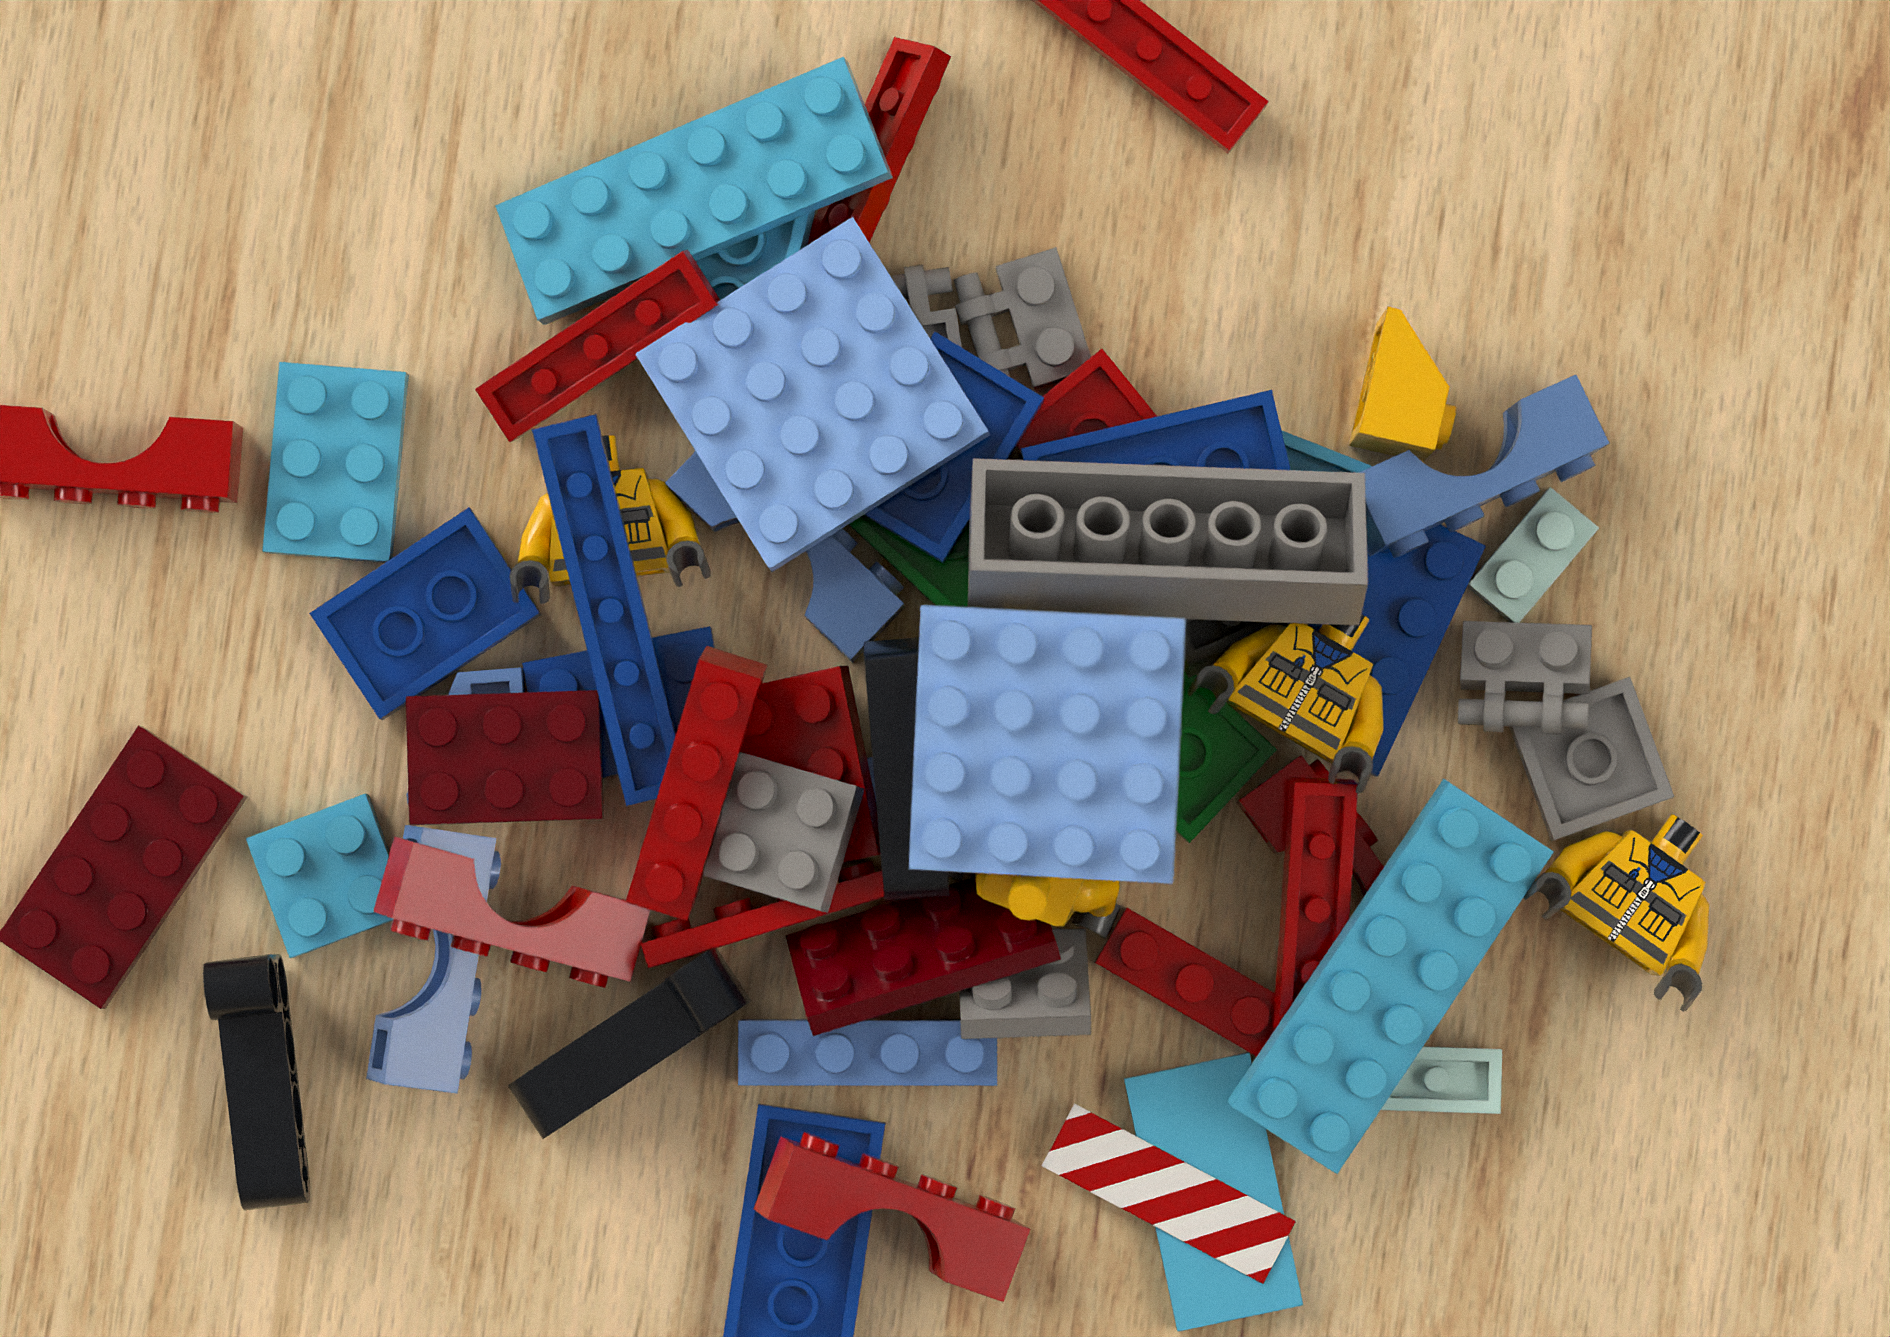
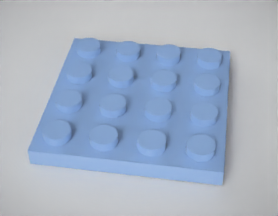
M853 217L718 301L719 305L693 322L683 323L635 354L771 572H774L990 436L986 426Z
M921 605L909 869L1172 884L1174 882L1187 618Z

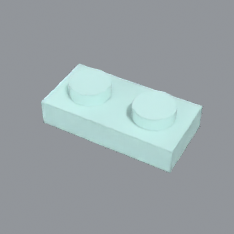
M1550 487L1469 581L1467 587L1507 621L1520 623L1599 527Z
M1423 1046L1381 1110L1501 1114L1502 1049Z

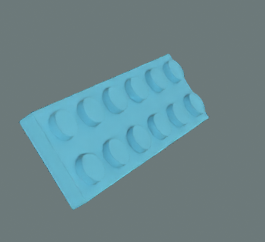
M841 57L497 204L495 207L536 318L540 323L546 325L617 295L683 250L688 249L695 261L889 180L893 176L848 61Z
M1443 778L1227 1102L1237 1111L1338 1174L1554 851Z

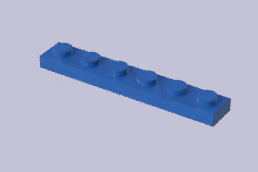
M597 414L536 428L532 432L626 806L657 799L676 731Z

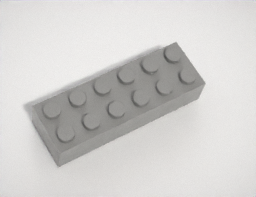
M973 459L970 494L968 607L1178 617L1198 620L1335 625L1360 624L1368 586L1365 473Z

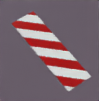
M1075 1103L1042 1164V1167L1264 1284L1296 1223L1295 1220Z

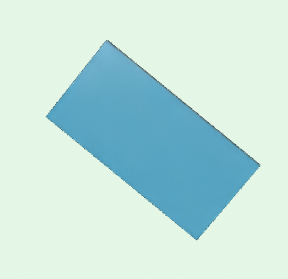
M1249 1052L1124 1078L1135 1135L1284 1215L1266 1129L1231 1107L1227 1102L1252 1064ZM1155 1227L1178 1332L1303 1305L1289 1236L1264 1284Z

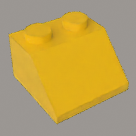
M1387 307L1376 324L1349 446L1396 456L1410 450L1419 460L1424 462L1435 449L1441 450L1444 443L1448 444L1454 424L1456 406L1446 404L1449 385L1401 309Z

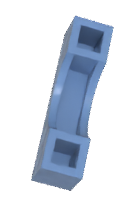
M1573 375L1520 399L1503 412L1504 435L1502 446L1495 462L1486 472L1472 476H1454L1441 473L1424 464L1410 450L1359 472L1365 473L1366 533L1369 556L1389 548L1393 557L1397 558L1428 543L1429 541L1425 534L1427 530L1445 523L1449 532H1454L1483 518L1485 515L1480 506L1501 497L1504 506L1509 507L1538 493L1540 489L1536 481L1556 472L1560 482H1563L1596 466L1591 455L1610 443L1577 375Z
M696 451L665 482L677 497L714 532L740 523ZM842 528L806 551L813 571V589L805 617L853 663L864 651V642L874 641L905 608L904 603L897 597L904 587L877 561L868 570L850 552L858 543Z
M405 825L403 839L473 858L476 880L481 894L487 902L488 891L495 888L501 868L500 854L498 851H495L496 838ZM433 930L435 957L426 983L410 1001L394 1010L378 1014L375 1017L366 1079L385 1085L458 1094L460 1079L464 1080L467 1077L472 1059L471 1044L466 1041L469 1016H474L477 1013L481 1000V981L479 978H475L479 955L450 947L453 935Z
M741 1019L738 1021V1086H997V1038L961 1039L960 1019L864 1020L816 1036L812 1035L807 1019Z

